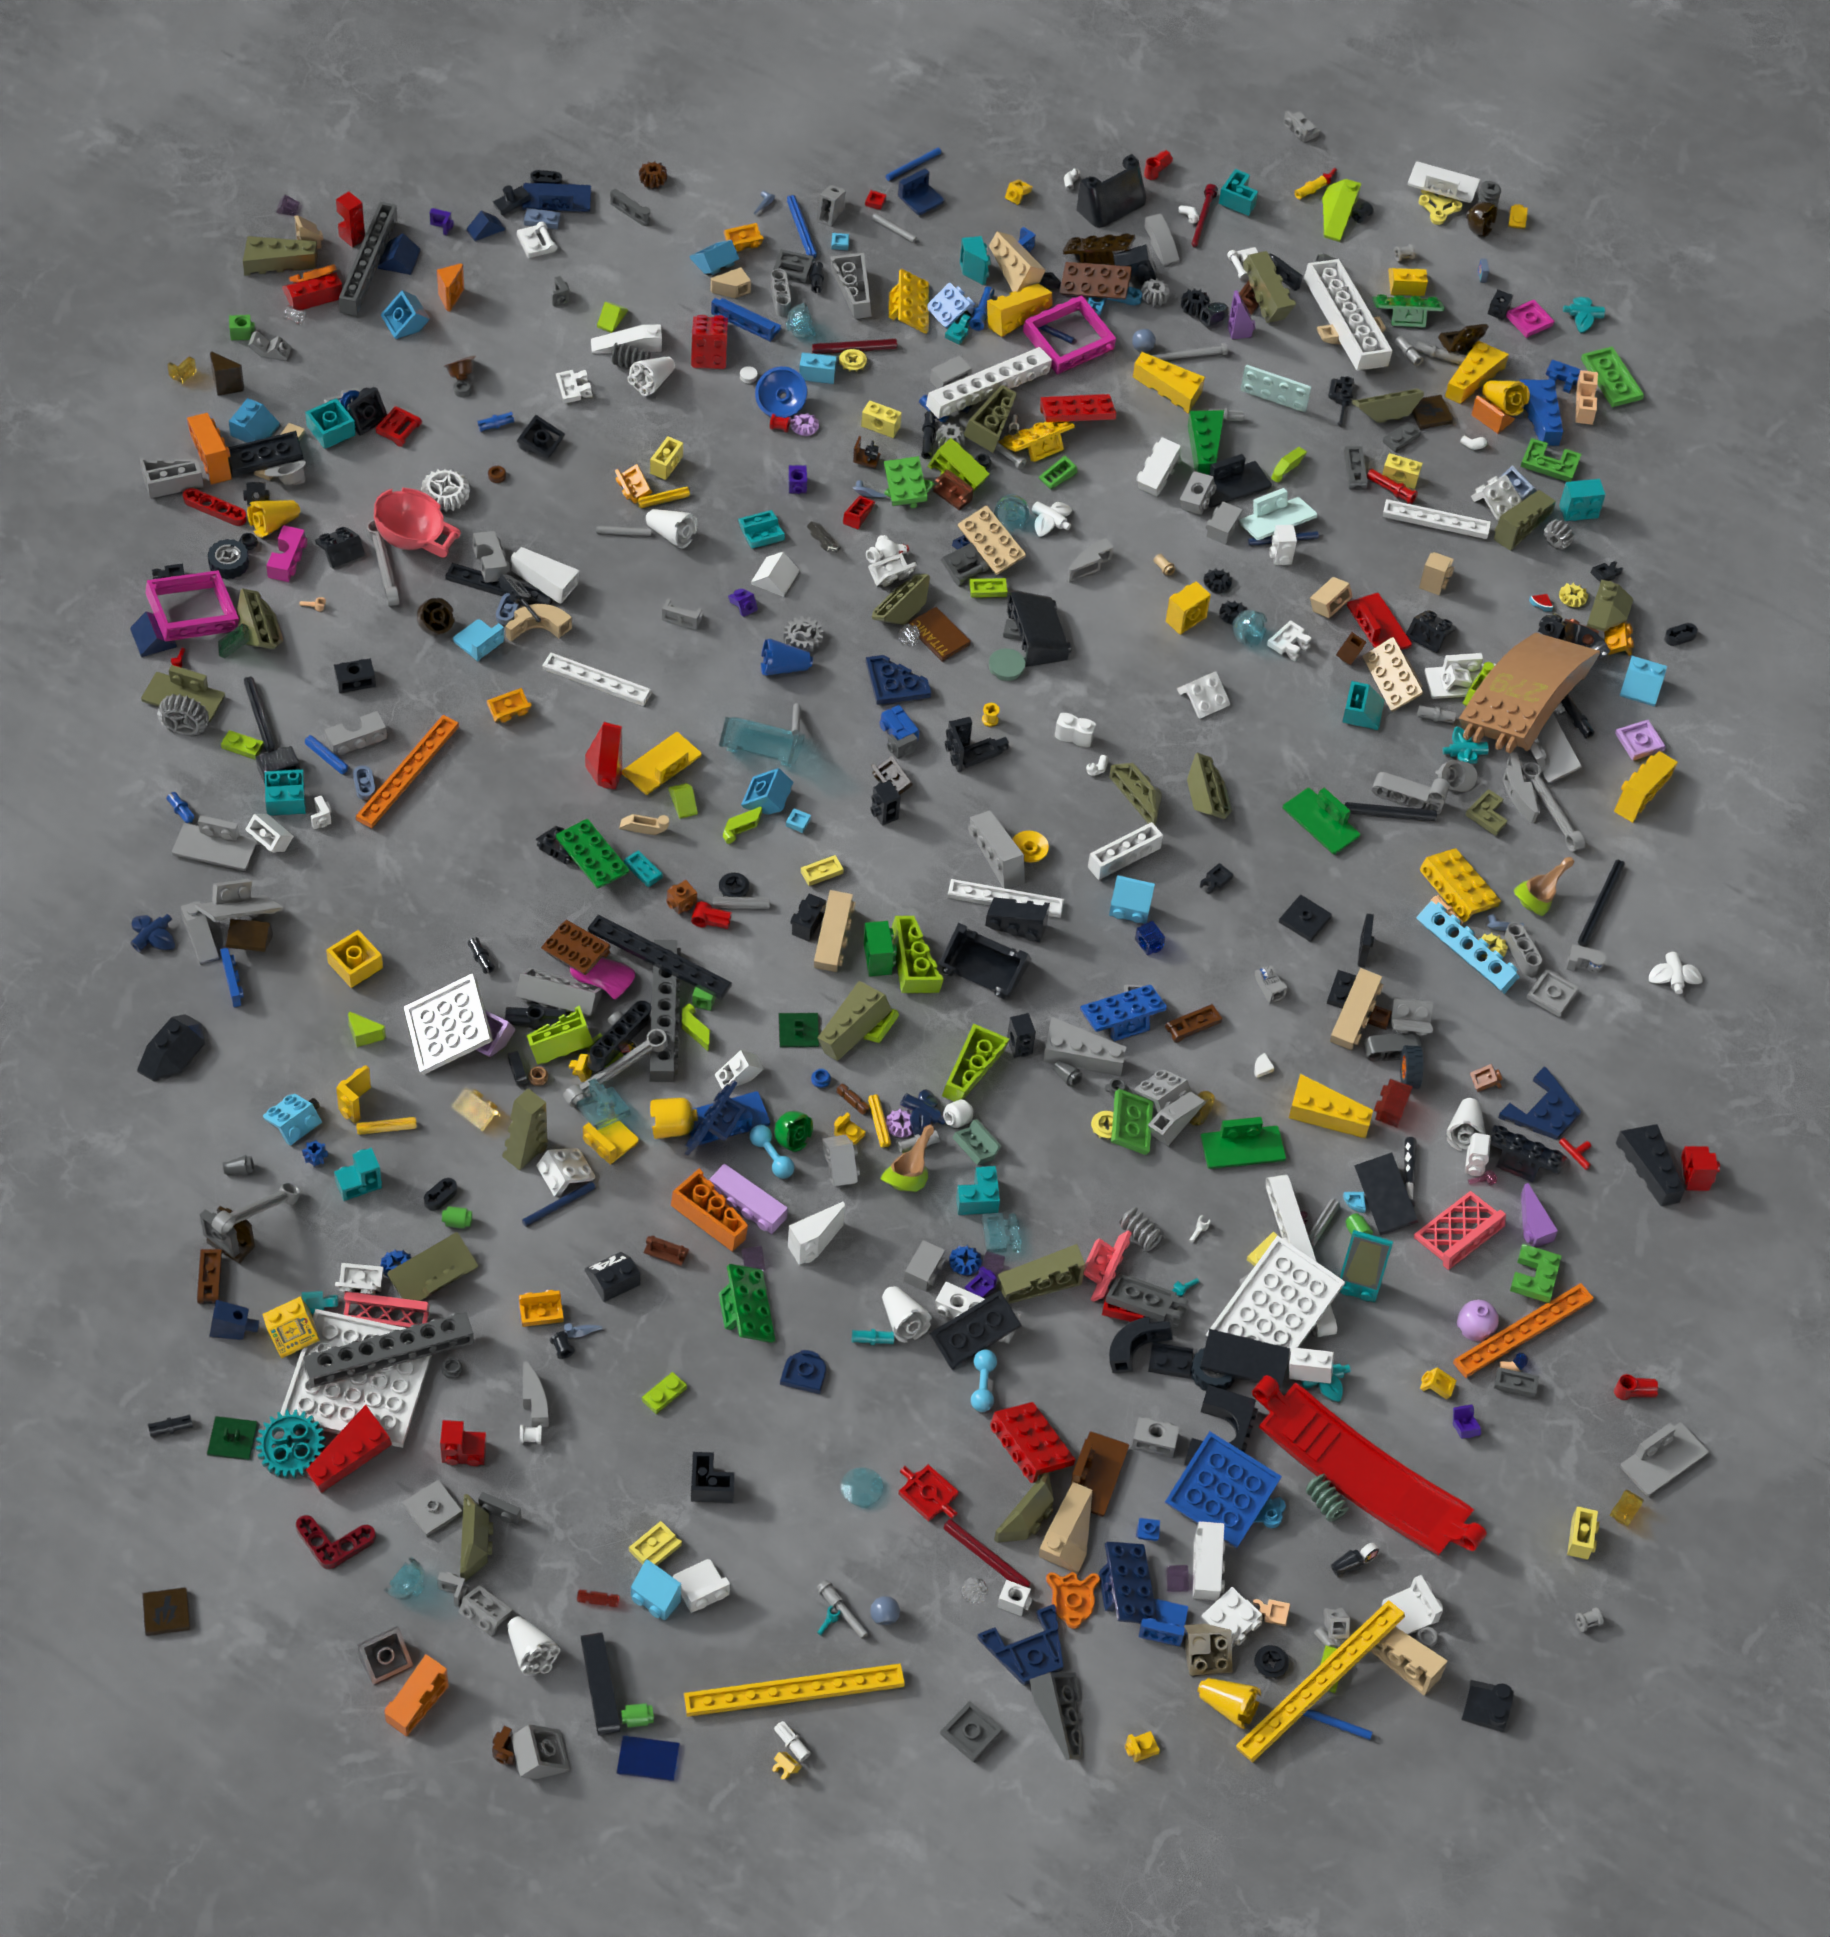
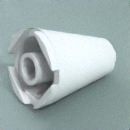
M652 509L646 515L647 525L679 548L687 547L693 540L690 539L692 533L695 534L697 531V518L691 513Z
M1466 1098L1461 1102L1446 1132L1447 1142L1451 1147L1459 1151L1468 1148L1474 1133L1486 1135L1481 1105L1479 1101L1473 1098Z
M897 1286L889 1287L884 1291L882 1299L892 1330L894 1331V1336L904 1343L908 1342L907 1339L913 1338L917 1340L923 1336L931 1326L930 1319L932 1317L929 1312Z

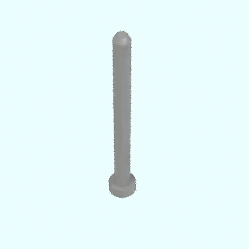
M1221 343L1217 347L1151 356L1166 361L1218 353L1227 355L1228 348L1226 343Z
M960 418L959 423L966 428L969 421L965 418ZM997 442L995 449L1013 461L1016 468L1020 470L1026 465L1027 460L1024 457L1019 458Z

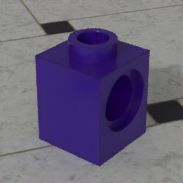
M789 465V493H807V465Z

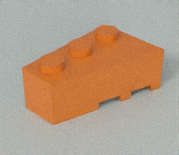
M425 1654L395 1699L385 1708L386 1722L407 1737L449 1687L447 1668Z

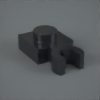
M1613 561L1609 566L1603 563L1592 567L1590 573L1600 582L1601 580L1611 581L1616 576L1621 575L1623 568H1616L1617 562Z
M183 564L164 566L165 570H152V575L158 576L153 577V579L184 575Z
M1219 863L1206 874V878L1201 880L1199 887L1209 886L1207 894H1211L1215 886L1220 889L1233 879V873Z

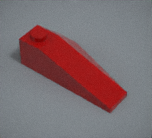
M603 722L585 754V767L596 784L606 789L616 790L622 775V726Z

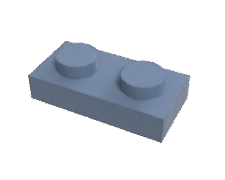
M527 208L524 225L536 226L539 222H545L548 228L558 229L561 215L560 212Z

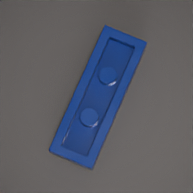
M228 948L220 949L233 1008L241 1006L240 998H244L242 987L237 986V982H240L238 970H233V966H236L234 954L230 955Z

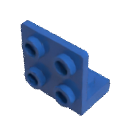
M1154 1599L1157 1620L1142 1618L1138 1637L1181 1647L1188 1606Z

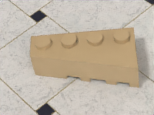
M997 231L989 247L1013 292H1020L1022 288L1039 283L1046 270L1012 235Z
M830 890L814 958V968L837 972L838 966H842L844 955L841 954L843 948L846 949L848 937H846L847 930L850 931L852 923L850 918L851 914L854 913L856 902L853 901V894Z
M1360 968L1333 1029L1330 1042L1352 1050L1354 1045L1358 1046L1362 1037L1360 1032L1362 1028H1366L1369 1021L1368 1014L1370 1011L1373 1012L1377 1002L1375 999L1383 989L1384 984L1381 983L1382 976Z
M1396 1626L1370 1650L1423 1696L1441 1679L1447 1664L1446 1659Z

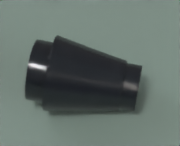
M1357 1549L1349 1550L1331 1564V1568L1334 1574L1338 1576L1361 1569L1360 1566L1364 1565V1561Z

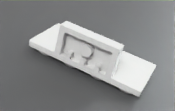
M1417 161L1407 185L1472 203L1480 179Z
M1482 653L1446 655L1443 667L1425 668L1431 698L1466 697L1469 690L1467 687L1453 685L1449 690H1444L1441 675L1450 665L1468 669L1473 683L1483 669Z

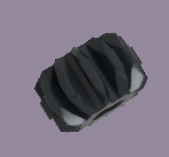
M1195 288L1192 291L1188 289L1186 293H1183L1181 299V308H1183L1184 313H1189V316L1193 314L1197 317L1198 314L1200 315L1201 308L1206 304H1210V297L1207 296V292H1202L1201 289L1199 291Z

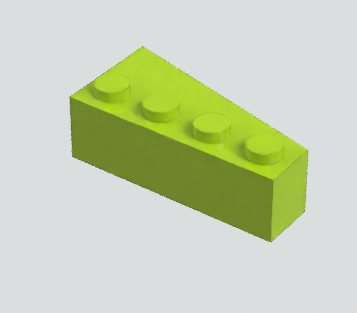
M895 916L891 928H893L894 932L893 944H896L897 949L895 958L901 993H939L944 979L939 974L937 964L929 953L930 949L923 940V934L915 917Z

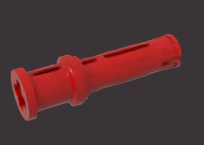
M1373 468L1369 470L1367 479L1391 491L1396 498L1407 501V504L1412 505L1418 491L1405 487L1404 483L1398 484Z

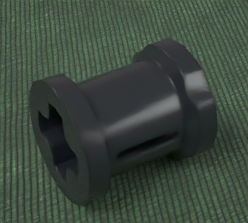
M1363 202L1360 208L1353 210L1352 218L1354 221L1361 223L1367 216H1371L1374 213L1372 205L1368 202Z
M564 1331L555 1333L549 1339L550 1343L555 1346L557 1350L556 1355L559 1359L568 1358L575 1352L574 1347L570 1345L567 1339V1333Z

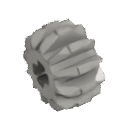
M1150 278L1149 281L1144 282L1141 288L1142 301H1146L1147 305L1152 304L1153 307L1155 305L1161 306L1162 303L1166 304L1170 296L1169 285L1165 284L1164 280L1158 281V278L1156 280Z
M948 423L947 426L942 424L936 433V444H938L939 448L950 438L963 447L966 437L962 427H957V424L951 425Z
M1555 519L1544 529L1543 535L1546 537L1545 540L1549 541L1550 545H1553L1555 549L1563 550L1570 546L1574 540L1573 528H1570L1563 520Z

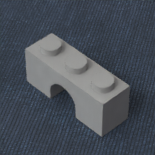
M495 531L473 533V550L476 558L481 559V572L485 583L499 581L498 579L502 574L507 575V572H510L509 562L505 561L504 549L501 550L500 538H497Z
M375 711L361 716V729L355 732L346 730L342 723L324 729L325 740L330 750L336 756L345 755L348 752L362 749L365 746L387 739L386 726L379 713Z

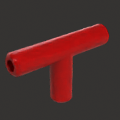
M1565 1138L1559 1141V1144L1585 1170L1590 1168L1591 1164L1581 1155L1591 1148L1589 1141L1584 1142L1577 1148H1574Z

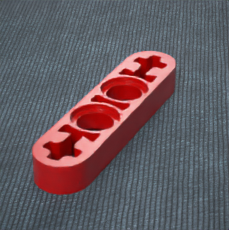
M194 488L186 489L183 492V500L187 506L235 526H242L247 522L246 511L240 507ZM204 502L212 503L209 506L202 505ZM221 508L227 509L224 513L218 512Z

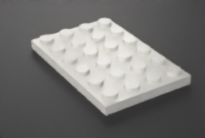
M1277 1235L1210 1329L1290 1348L1289 1362L1292 1347L1299 1348L1342 1289L1345 1281Z

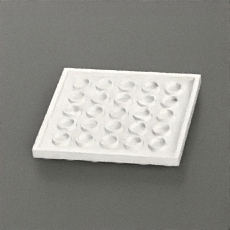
M315 1309L313 1321L320 1341L302 1349L280 1412L281 1415L285 1416L287 1409L290 1415H293L295 1409H297L299 1416L305 1411L307 1414L306 1419L312 1415L314 1417L313 1423L319 1422L320 1426L318 1429L322 1428L323 1431L339 1434L366 1404L390 1437L392 1446L403 1448L432 1355L310 1388L303 1363L304 1356L312 1352L326 1351L331 1347L348 1345L353 1341L366 1340L374 1335L381 1336L393 1330L406 1329ZM412 1341L405 1342V1344L413 1343ZM386 1347L384 1349L389 1350L392 1349V1347ZM367 1352L364 1355H371L372 1353ZM345 1358V1359H344V1361H349V1360H351V1358ZM324 1364L323 1366L328 1367L331 1364Z

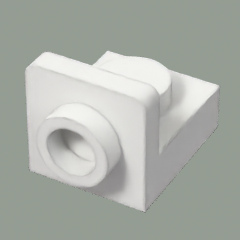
M1450 665L1441 675L1444 690H1449L1453 685L1469 688L1473 684L1469 671L1465 668Z

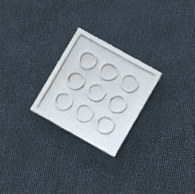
M473 974L404 1007L419 1070L423 1075L493 1041L477 978Z

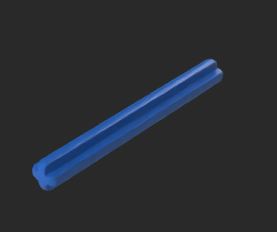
M788 196L787 203L806 254L814 256L815 259L817 252L796 196Z

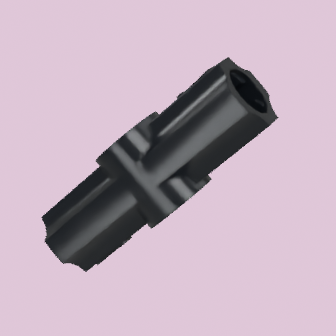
M537 1004L531 1005L528 1008L506 1007L505 1020L511 1025L528 1026L530 1029L538 1030L546 1024L551 1026L560 1021L558 1017L563 1014L566 1016V1010L543 1009L542 1006Z

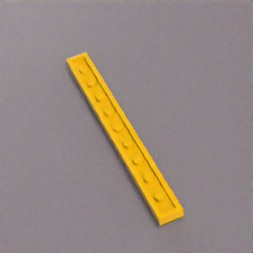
M1388 1600L1236 1745L1237 1750L1253 1763L1405 1618V1613Z
M900 1663L684 1693L686 1715L689 1717L904 1687L905 1683Z

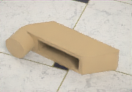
M632 814L621 820L619 829L657 835L669 827V818L666 815H661L657 819Z

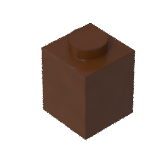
M1351 632L1336 653V656L1343 662L1351 665L1365 646L1366 641Z

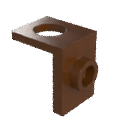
M859 436L854 447L853 463L876 468L881 453L877 454L875 460L870 459L867 462L865 449L861 448V436Z

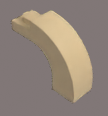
M546 604L529 605L536 615L541 618L540 622H536V619L528 609L522 607L514 612V620L509 621L506 625V638L513 641L529 629L543 628L559 639L572 629V617L555 606Z

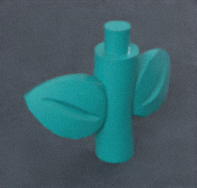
M1576 297L1573 299V304L1563 306V312L1576 316V327L1580 333H1584L1593 325L1594 318H1604L1605 307L1592 306V300L1588 297Z
M1456 726L1452 735L1453 744H1450L1449 747H1443V755L1457 756L1459 761L1470 764L1478 762L1479 758L1477 755H1488L1489 748L1487 742L1475 743L1472 742L1471 737L1469 740H1465L1463 738L1464 730Z
M1341 1364L1333 1365L1331 1384L1301 1380L1304 1389L1319 1384L1320 1391L1325 1397L1332 1401L1340 1402L1343 1387L1339 1379L1344 1378V1374L1351 1372L1349 1364L1341 1366Z

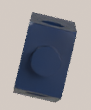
M216 1300L209 1337L242 1340L245 1331L258 1332L260 1320L247 1318L249 1309L246 1307Z

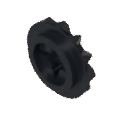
M1217 568L1213 571L1209 569L1207 574L1204 575L1203 582L1210 591L1220 593L1230 589L1232 577H1230L1229 572H1224V569L1221 571L1217 570Z
M1235 600L1222 604L1219 610L1221 619L1231 625L1242 624L1247 620L1249 613L1247 607L1243 606L1242 602L1236 603Z
M728 873L720 879L719 891L722 892L723 897L746 896L747 891H749V881L740 873ZM736 882L737 887L735 890H732L731 887Z
M1264 1646L1255 1655L1254 1666L1258 1669V1673L1265 1675L1266 1678L1274 1677L1276 1679L1284 1675L1288 1669L1289 1658L1286 1652L1278 1646ZM1269 1655L1272 1661H1276L1274 1669L1271 1667L1270 1664H1266L1268 1662Z

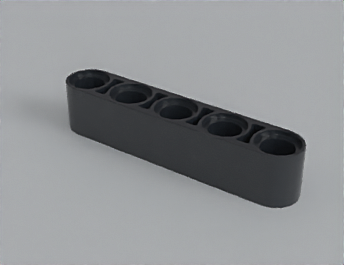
M644 1000L637 1001L591 1047L587 1062L590 1070L602 1071L648 1024L652 1009L649 1002Z
M603 1632L581 1635L597 1734L601 1736L620 1732V1724Z

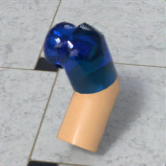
M1518 1353L1512 1362L1500 1361V1368L1520 1372L1527 1365L1528 1357L1524 1353Z

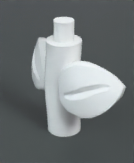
M1038 501L1033 505L1032 512L1038 515L1035 520V530L1039 537L1048 534L1054 526L1059 529H1070L1071 524L1067 522L1065 517L1071 514L1072 508L1067 504L1055 502L1051 507H1048Z
M1677 952L1667 953L1665 956L1667 963L1656 965L1649 975V982L1651 983L1671 982V988L1675 990L1676 994L1683 993L1684 981L1689 984H1700L1703 982L1702 976L1696 967L1689 964L1682 966Z

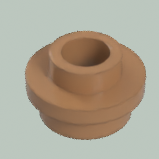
M536 1066L528 1073V1080L535 1086L543 1085L548 1080V1073L543 1067Z

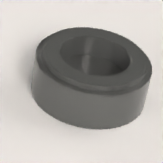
M466 380L455 382L453 386L454 394L458 397L469 396L471 384Z

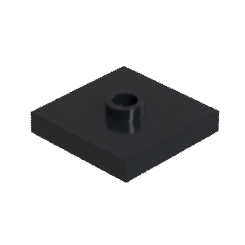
M1300 894L1279 918V923L1311 942L1331 919L1332 913Z
M1367 913L1360 937L1358 967L1365 968L1370 947H1373L1374 936H1372L1374 914Z

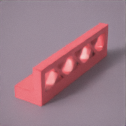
M345 1291L344 1315L410 1328L415 1323L409 1317L415 1312L424 1313L422 1324L428 1322L430 1310L428 1302ZM350 1304L360 1305L364 1311L357 1316L349 1315ZM374 1307H380L384 1312L377 1319L372 1318L368 1313ZM395 1309L401 1310L405 1315L399 1321H393L389 1316Z

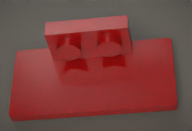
M1379 593L1347 602L1348 609L1374 648L1392 637L1396 640L1401 650L1411 647V641Z

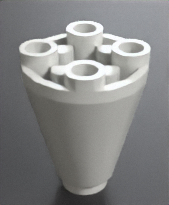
M670 357L635 362L630 367L628 382L642 396L653 394L673 372L675 362Z
M519 1616L511 1619L507 1628L519 1669L524 1675H534L540 1672L542 1674L548 1673L560 1653L557 1643L526 1619Z

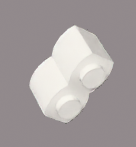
M1060 713L1056 723L1055 737L1064 742H1073L1080 747H1090L1094 738L1096 723L1089 719L1077 718L1069 713Z
M1480 1133L1472 1135L1470 1145L1467 1148L1466 1174L1471 1176H1481L1484 1174L1485 1166L1489 1160L1490 1135Z

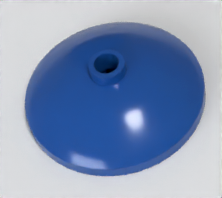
M783 366L775 367L765 372L758 380L755 389V398L759 408L770 417L772 414L783 418L794 416L803 408L808 394L806 382L801 374L792 368ZM785 393L786 397L781 398V395Z

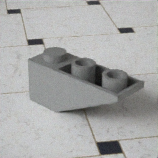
M1189 1092L1160 1110L1148 1124L1153 1137L1169 1146L1206 1101Z

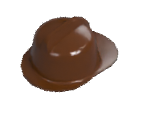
M476 355L457 360L443 367L447 368L452 378L465 380L472 373V359Z

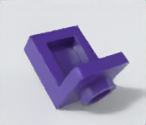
M431 208L429 212L430 225L442 227L443 235L447 236L449 230H452L454 225L451 212Z
M737 589L728 596L730 603L739 607L740 614L743 617L758 610L754 594L745 589Z
M982 1266L979 1269L978 1275L964 1287V1290L986 1298L996 1289L997 1278L991 1270H987Z
M1473 1405L1454 1407L1453 1426L1460 1438L1480 1436L1481 1428L1474 1417Z

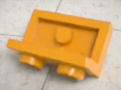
M757 223L724 230L726 241L732 240L736 252L742 251L746 247H759L764 240Z
M637 464L623 473L619 469L615 470L618 476L615 479L620 487L623 486L624 490H622V493L627 500L631 499L636 504L639 498L653 493Z
M1627 621L1604 631L1605 643L1610 649L1608 655L1626 651L1628 656L1632 655L1634 642L1631 634H1633V629Z
M522 688L487 700V705L494 721H501V723L512 719L511 716L517 714L518 716H523L529 713L528 710L532 706L531 702L528 703Z
M547 1290L541 1293L528 1292L524 1295H519L522 1327L564 1322L560 1290Z

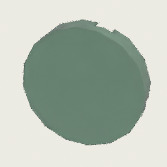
M1004 648L993 652L990 656L988 667L991 674L996 675L998 679L1011 681L1024 673L1025 660L1018 651Z

